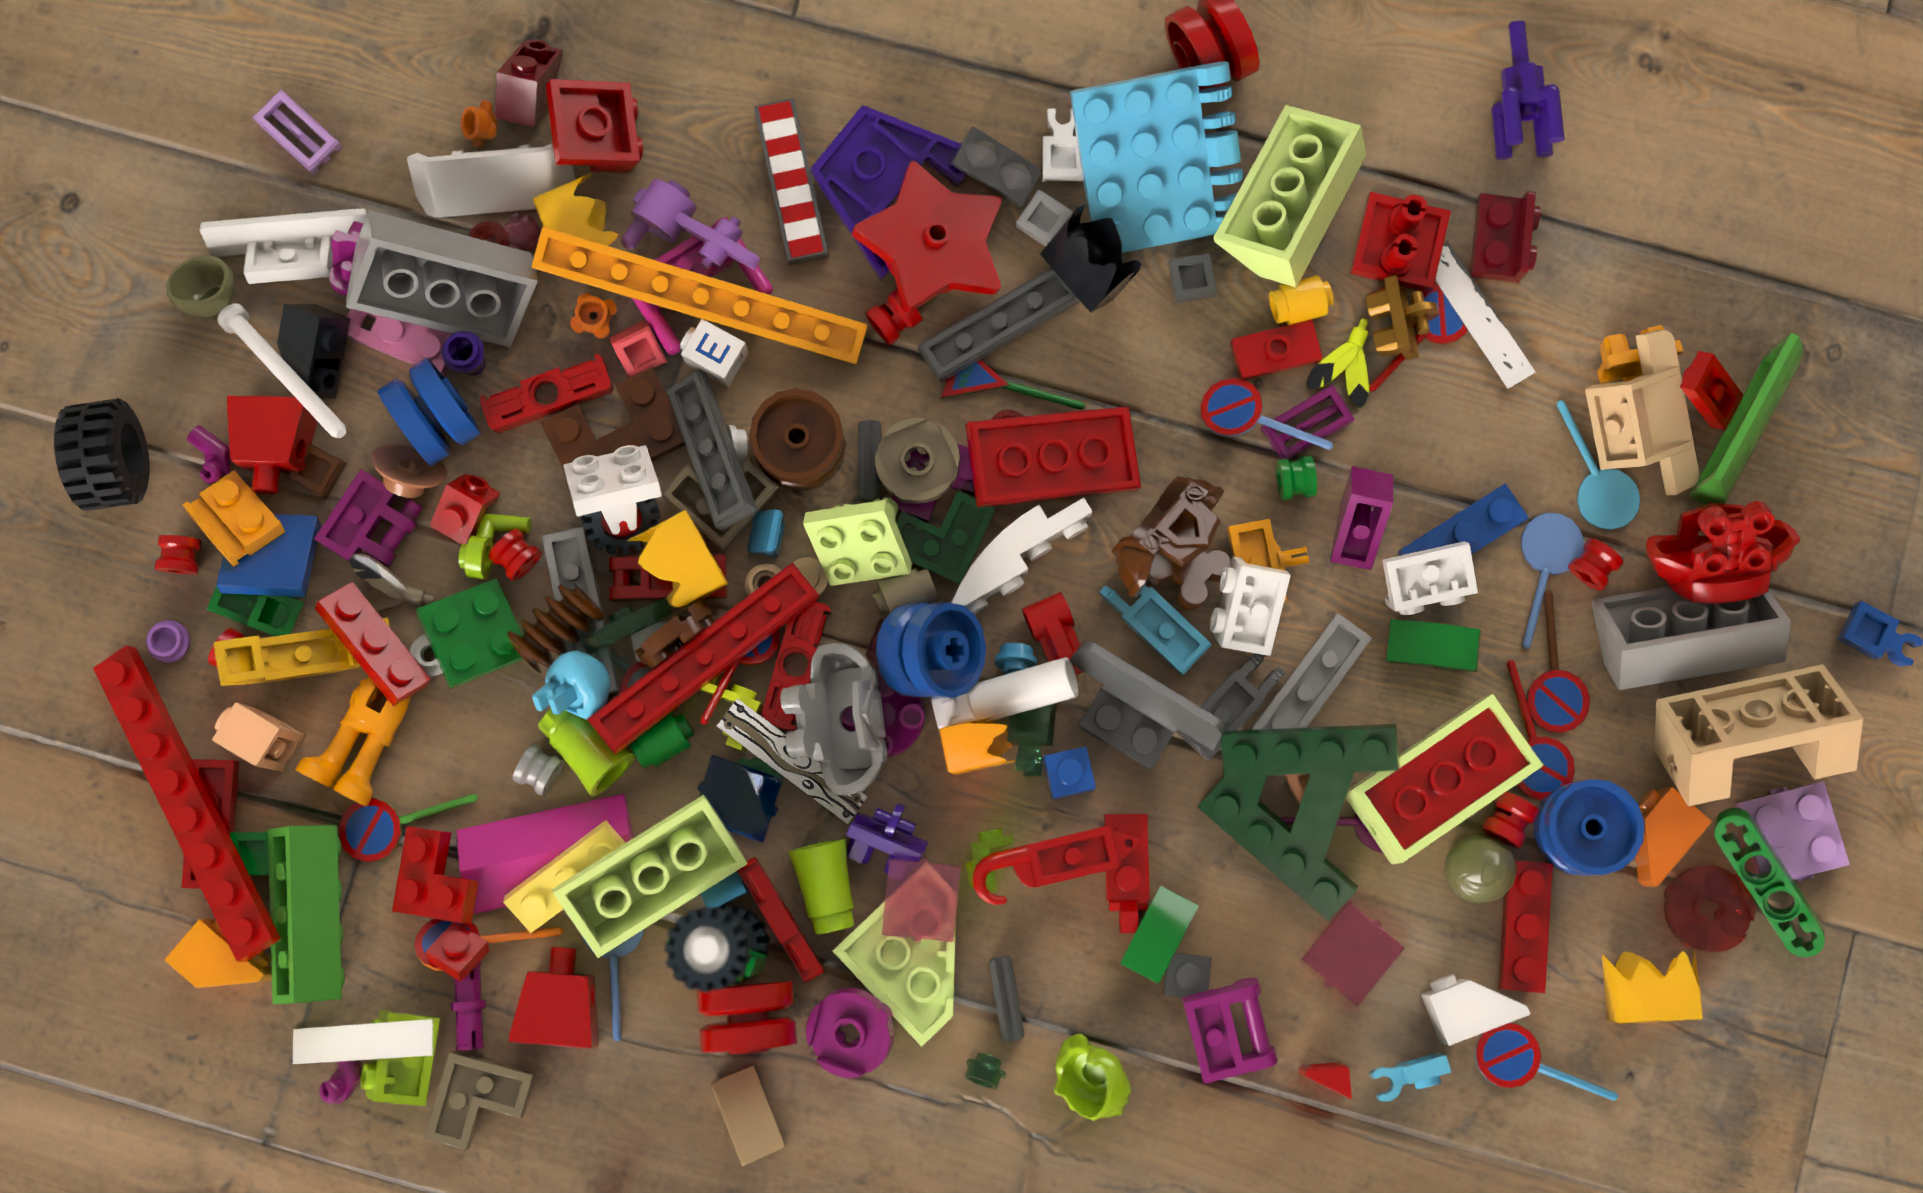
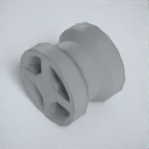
M533 743L525 751L517 764L513 774V781L520 785L527 783L533 786L535 793L544 797L557 781L564 766V759L556 755L552 757L547 756L543 753L542 747Z

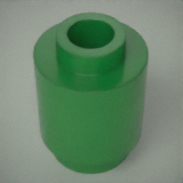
M671 712L629 745L644 769L651 765L658 767L692 747L689 738L694 736L695 733L683 713L675 716Z

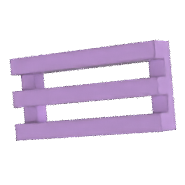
M282 89L252 117L259 126L312 175L319 171L317 167L322 162L326 164L331 159L329 155L333 151L338 152L342 148L341 144ZM282 103L326 142L321 148L278 109ZM271 114L314 153L310 159L266 120Z

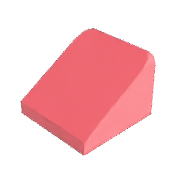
M646 320L609 338L629 378L650 367L655 369L667 363Z

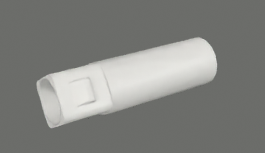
M1064 657L978 682L968 693L956 698L932 696L931 702L939 729L999 715L986 721L996 720L1077 697L1079 689L1073 666L1070 660Z

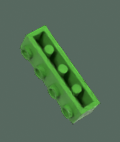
M337 825L287 826L268 829L270 918L281 938L271 945L272 1004L342 999L345 974L341 966L340 945L343 941V927L340 923L339 901L342 896V885L338 879V858L341 852V844L337 836Z

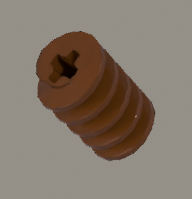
M574 583L575 588L573 590L562 584L558 586L563 598L561 601L550 596L545 598L550 609L548 613L536 607L532 610L537 620L536 624H532L524 619L519 621L525 633L524 635L520 636L512 631L507 632L514 649L539 673H541L538 663L548 668L554 662L551 652L559 656L567 653L563 639L572 644L579 642V636L575 628L584 632L592 630L588 616L598 621H602L605 618L598 605L576 583Z

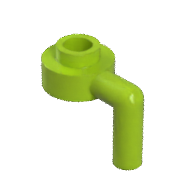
M484 514L478 526L476 536H471L467 544L463 543L459 551V566L461 569H465L466 576L468 578L487 579L493 564L488 559V554L493 548L494 532H509L517 528L523 534H529L532 525L531 518Z

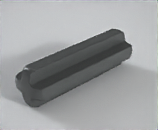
M864 420L858 424V497L862 502H873L875 499H881V482L875 466L876 451L881 442V424L875 420Z
M1007 955L990 959L989 966L1001 1038L1004 1042L1018 1041L1023 1039L1025 1034L1012 958Z

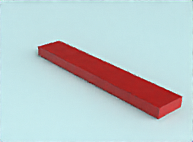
M792 562L587 720L616 755L819 598L818 592Z

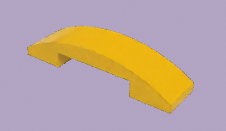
M388 617L382 618L390 627ZM331 629L260 639L259 636L213 643L221 686L290 680L361 667Z

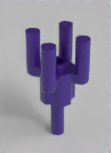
M1513 21L1508 25L1513 66L1501 71L1502 101L1495 103L1491 109L1496 159L1505 160L1513 157L1512 145H1518L1524 141L1522 122L1533 120L1537 157H1549L1553 155L1552 143L1565 140L1560 90L1554 84L1545 86L1543 66H1538L1535 62H1529L1525 21Z

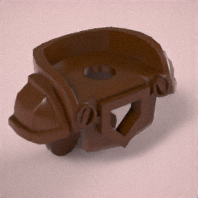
M1177 476L1167 486L1153 509L1129 537H1123L1112 549V554L1117 557L1118 577L1129 589L1128 595L1132 599L1139 596L1147 579L1154 585L1172 579L1180 585L1177 601L1182 608L1195 610L1204 603L1208 595L1207 587L1204 584L1206 580L1212 582L1220 581L1223 569L1230 567L1231 563L1227 553L1221 550H1213L1208 554L1205 552L1220 524L1219 518L1212 510L1225 490L1220 486H1213L1203 479L1194 480L1189 477Z

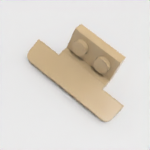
M1657 330L1635 335L1642 376L1631 381L1591 385L1585 389L1600 469L1641 467L1659 461L1665 494L1676 495L1694 487L1699 480L1700 473L1685 393L1680 388L1682 377L1675 340L1669 331Z

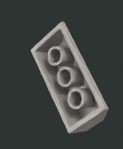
M368 210L355 246L346 308L453 334L461 331L471 332L482 341L511 347L538 282L536 269L531 268L533 254Z
M1669 586L1592 599V610L1604 665L1618 690L1786 662L1791 621L1770 590L1758 597L1726 603L1692 602L1675 593Z

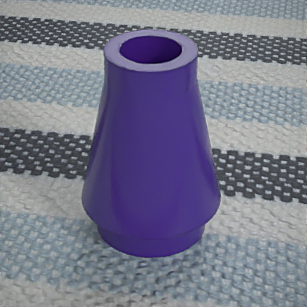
M461 331L452 334L445 341L442 348V357L450 369L472 376L483 372L486 360L484 358V347L478 336L471 332Z

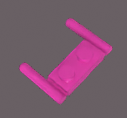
M719 219L718 221H716V222L714 223V225H713L712 227H710V228H712V229L714 230V228L716 227V225L719 223V221H720L721 219ZM694 236L655 259L656 261L709 277L715 276L731 266L732 262L735 261L727 256L720 268L714 265L709 270L704 268L700 264L703 258L698 254L704 242ZM740 238L737 243L747 249ZM736 261L755 291L771 295L773 287L759 265L755 269H751ZM633 299L667 353L670 355L679 353L681 351V342L658 309L660 306Z

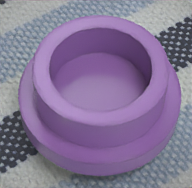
M164 620L155 624L150 629L146 639L147 649L151 656L156 660L166 663L176 662L183 658L191 644L190 634L186 627L172 620Z

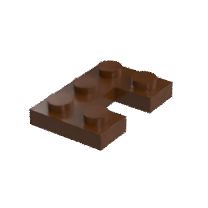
M653 367L615 385L633 422L599 439H596L578 404L540 422L563 469V464L572 463L578 457L584 455L602 456L614 453L618 448L628 445L637 447L646 445L652 462L686 445L671 402Z

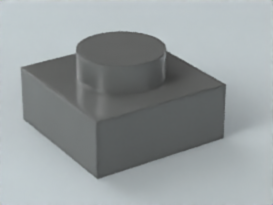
M1210 253L1169 259L1167 265L1175 304L1216 297L1217 289Z
M1175 953L1165 971L1163 995L1182 998L1208 991L1212 957Z

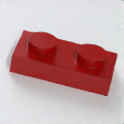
M1698 351L1692 364L1685 370L1680 385L1682 391L1711 428L1726 431L1744 395L1713 353Z

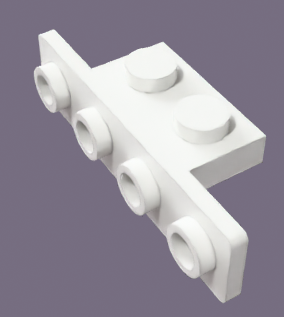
M361 208L202 222L200 233L210 255L213 257L246 254L243 273L248 284L329 277L333 266L331 238L334 232L337 230L348 233L354 221L364 223L367 211Z

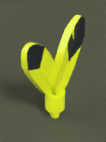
M1366 318L1360 320L1358 327H1353L1347 343L1335 349L1311 370L1306 383L1309 390L1324 388L1345 370L1346 390L1349 400L1353 406L1359 409L1365 405L1369 395L1367 366L1362 350L1369 333L1366 331L1368 325Z

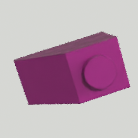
M1355 466L1351 467L1341 499L1330 562L1372 570L1394 503L1393 474Z

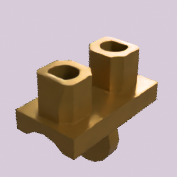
M1395 275L1384 278L1385 288L1365 296L1368 311L1373 320L1388 316L1392 317L1393 326L1373 331L1376 351L1380 356L1402 353L1407 360L1418 358L1419 353L1413 324H1416L1418 334L1430 332L1428 321L1439 315L1438 306L1435 302H1424L1421 291L1410 294L1412 304L1409 305L1406 288L1399 286L1398 277Z

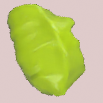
M1078 1033L1066 1039L1056 1056L1057 1081L1054 1087L1055 1095L1065 1098L1071 1110L1092 1121L1115 1115L1121 1116L1125 1105L1129 1102L1131 1087L1119 1059L1102 1047L1089 1043L1087 1037L1083 1034Z

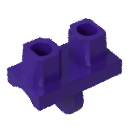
M897 803L893 813L877 807L873 818L858 812L846 836L850 837L847 850L848 858L859 863L868 864L875 848L886 852L890 856L883 871L887 875L899 880H904L914 865L918 866L928 842L912 835L916 824L902 818L906 806Z

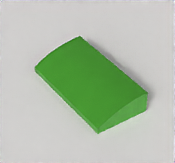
M1791 332L1764 355L1726 431H1723L1700 474L1697 484L1689 494L1693 499L1705 505L1709 502L1725 504L1802 362L1803 346L1798 335Z

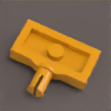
M1270 519L1233 525L1227 528L1232 557H1240L1245 563L1285 570V567L1309 564V556H1302L1307 553L1306 546L1281 551V548L1274 539Z

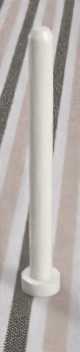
M236 303L222 309L218 315V324L227 333H236L332 437L342 438L346 434L344 423L248 322V312L240 304Z

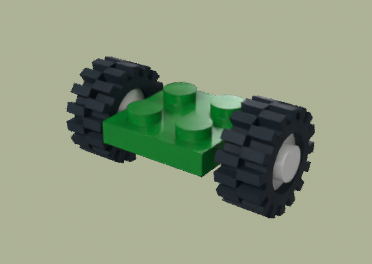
M739 906L709 907L692 910L687 915L681 916L676 921L675 927L669 930L667 935L669 938L664 952H668L669 960L665 961L668 968H672L675 973L672 976L677 981L685 983V987L691 990L697 989L700 990L699 992H709L725 988L731 984L741 983L763 972L770 951L768 950L770 938L765 932V924L757 918L758 915Z

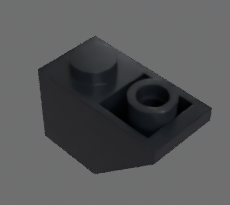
M284 304L277 346L283 360L320 399L336 398L351 318L317 304Z

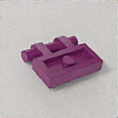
M360 469L314 540L349 562L352 555L360 554L364 550L384 566H391L396 558V555L393 553L407 533L411 535L418 525L414 521L423 507L409 499L401 512H397L391 506L398 495L388 491L384 487L383 482ZM384 518L391 522L392 525L378 545L370 540V538Z

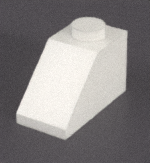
M1454 974L1430 982L1432 990L1421 994L1439 1042L1448 1046L1530 1015L1526 1005L1471 980H1456Z

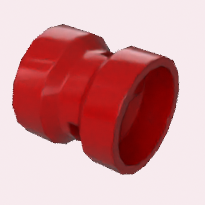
M898 288L887 296V301L881 306L874 305L865 312V316L871 326L888 346H891L900 339V333L903 330L914 328L923 321L917 308L910 313L904 312Z
M1506 791L1497 797L1495 801L1497 808L1492 816H1488L1485 819L1481 829L1504 844L1520 849L1526 839L1524 831L1527 825L1535 822L1540 810L1527 800Z

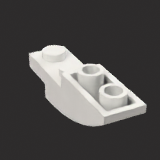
M1085 498L1050 518H1047L1040 505H1037L1016 519L983 550L972 564L959 585L952 603L963 605L973 614H976L988 606L986 599L999 591L1004 597L1025 584L1022 578L1028 574V567L1023 558L1028 556L1033 561L1052 549L1050 542L1062 535L1069 540L1089 527L1086 521L1091 519L1093 511Z

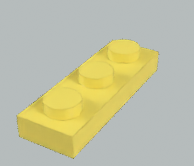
M605 820L507 893L503 903L532 933L563 910L551 889L626 842Z

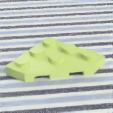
M926 861L833 950L837 957L880 1002L889 1006L893 1017L921 1047L953 1017L956 892Z

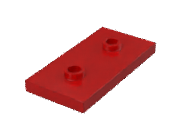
M1129 406L972 421L965 424L977 508L1137 491L1141 488Z

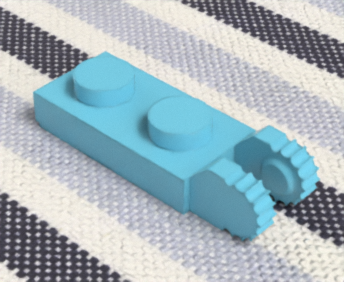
M1144 585L1139 594L1140 598L1131 607L1112 588L1104 586L1099 591L1101 597L1117 613L1122 615L1121 619L1181 677L1212 646L1198 630L1151 586L1148 588Z

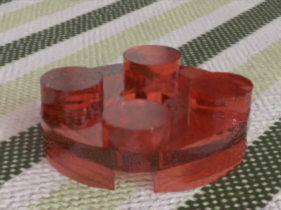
M1715 865L1691 867L1681 872L1672 883L1668 884L1664 891V913L1667 924L1675 937L1688 948L1705 952H1722L1734 948L1747 936L1745 933L1749 929L1750 921H1754L1756 906L1753 896L1737 874H1732L1730 871L1723 869V867ZM1705 897L1710 902H1718L1720 909L1714 911L1715 919L1712 921L1709 920L1707 915H1701L1700 907L1703 905L1702 900Z

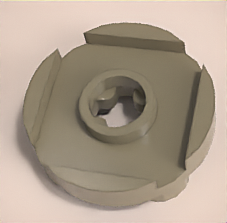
M918 417L901 420L887 429L882 437V441L878 445L875 466L879 480L889 493L903 503L921 504L934 501L948 492L958 477L960 455L957 443L952 434L940 424L937 425L934 422ZM917 450L920 455L927 454L930 460L924 463V470L917 471L915 467H907L905 463L911 460L910 452Z

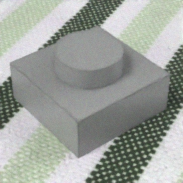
M1039 189L1017 220L1016 228L1046 247L1072 215L1073 211Z

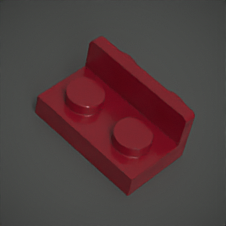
M1527 191L1522 198L1480 193L1476 204L1470 276L1519 283L1529 270L1534 269L1537 258V246L1531 245L1532 232L1537 230L1541 216L1540 206L1535 205L1536 192Z

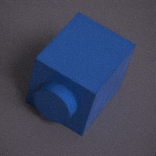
M1086 746L1043 757L1042 760L1052 800L1092 792L1096 789Z

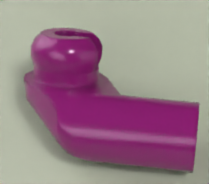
M201 425L194 427L187 437V442L205 454V463L202 465L204 470L199 471L200 476L205 483L214 484L231 472L230 449L227 444Z
M360 1060L337 1061L338 1068L329 1081L323 1082L320 1086L319 1093L324 1102L328 1104L342 1103L350 1098L361 1081L362 1066Z

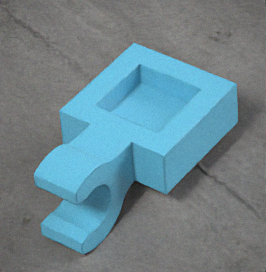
M1437 1052L1398 1063L1393 1067H1377L1371 1070L1369 1074L1373 1079L1382 1076L1388 1077L1390 1081L1389 1089L1386 1092L1376 1094V1097L1379 1101L1389 1102L1398 1097L1403 1085L1406 1083H1414L1416 1089L1431 1087L1441 1083L1440 1076L1451 1073L1447 1056Z

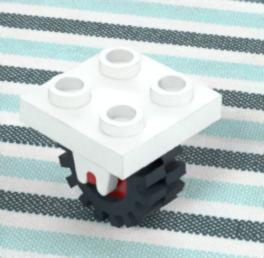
M634 445L623 446L615 450L614 453L597 457L594 455H584L576 458L572 463L563 464L576 516H581L589 541H594L595 547L599 550L606 546L607 553L615 555L616 547L621 549L622 555L630 554L628 547L634 545L636 551L643 549L641 541L627 540L659 524L660 512L655 498L662 496L646 445L640 447Z

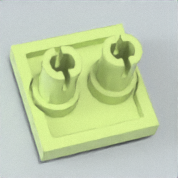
M878 498L873 502L855 505L843 504V507L836 505L830 509L805 513L803 525L830 586L910 574L912 561L895 522L898 505L893 499L883 498V500H880Z

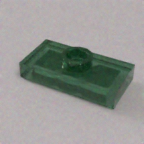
M666 597L635 612L630 605L610 615L608 618L611 624L592 632L581 642L587 654L590 653L592 655L661 621L671 614L672 608Z

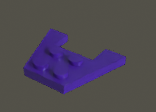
M864 105L855 113L810 170L851 236L852 230L857 223L881 212L892 203L899 193L905 172L911 161L917 162L920 166L924 162L928 163L956 187L967 176L950 165L961 143ZM853 237L881 281L889 271L885 261Z

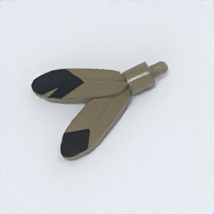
M354 554L351 556L350 564L354 572L374 587L361 591V593L376 611L396 606L403 601L420 606L423 602H435V597L425 594V589L411 586L406 587L400 578L376 559L364 554Z

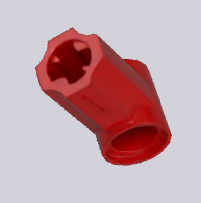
M1059 592L1021 608L1034 641L1036 643L1039 642L1047 662L1064 657L1070 660L1081 644L1073 629L1075 627L1074 619L1063 594ZM1073 666L1076 676L1083 673L1082 670Z

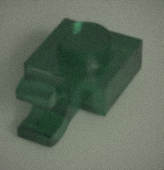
M1056 703L1014 714L1009 718L1007 741L1012 745H1018L1015 768L1016 771H1023V776L1041 777L1043 768L1041 746H1053Z

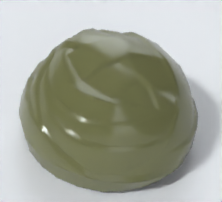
M199 256L191 258L180 264L169 275L166 284L167 296L176 308L193 317L203 318L218 315L222 309L231 304L234 297L235 283L233 272L227 264L217 257Z
M1471 835L1460 840L1450 850L1445 859L1444 875L1448 886L1455 895L1474 904H1485L1503 897L1515 881L1517 865L1512 852L1503 842L1488 835Z

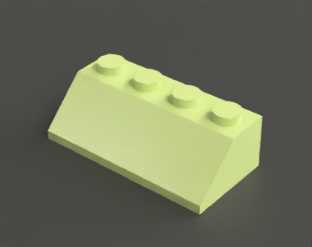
M1285 105L1214 235L1215 243L1258 276L1296 288L1367 155L1361 125Z
M702 795L551 890L597 958H599L748 863L716 810L707 798Z

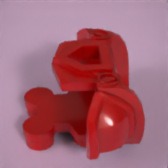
M1753 501L1746 506L1709 502L1705 506L1681 513L1676 535H1654L1648 537L1645 549L1654 571L1667 582L1675 593L1692 602L1726 603L1747 600L1767 593L1770 587L1771 572L1777 571L1778 566L1790 558L1794 546L1800 543L1801 538L1789 524L1781 520H1775L1771 509L1763 501ZM1702 530L1706 535L1698 536V532Z

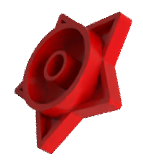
M915 161L910 162L905 172L895 204L857 223L852 230V236L885 261L889 271L895 277L903 310L906 313H910L938 294L951 290L996 295L1001 288V282L986 243L1002 202L1001 197L952 193Z

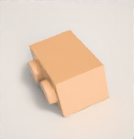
M235 702L232 708L229 707L224 710L215 725V729L218 731L212 740L256 767L283 772L305 735L264 710Z

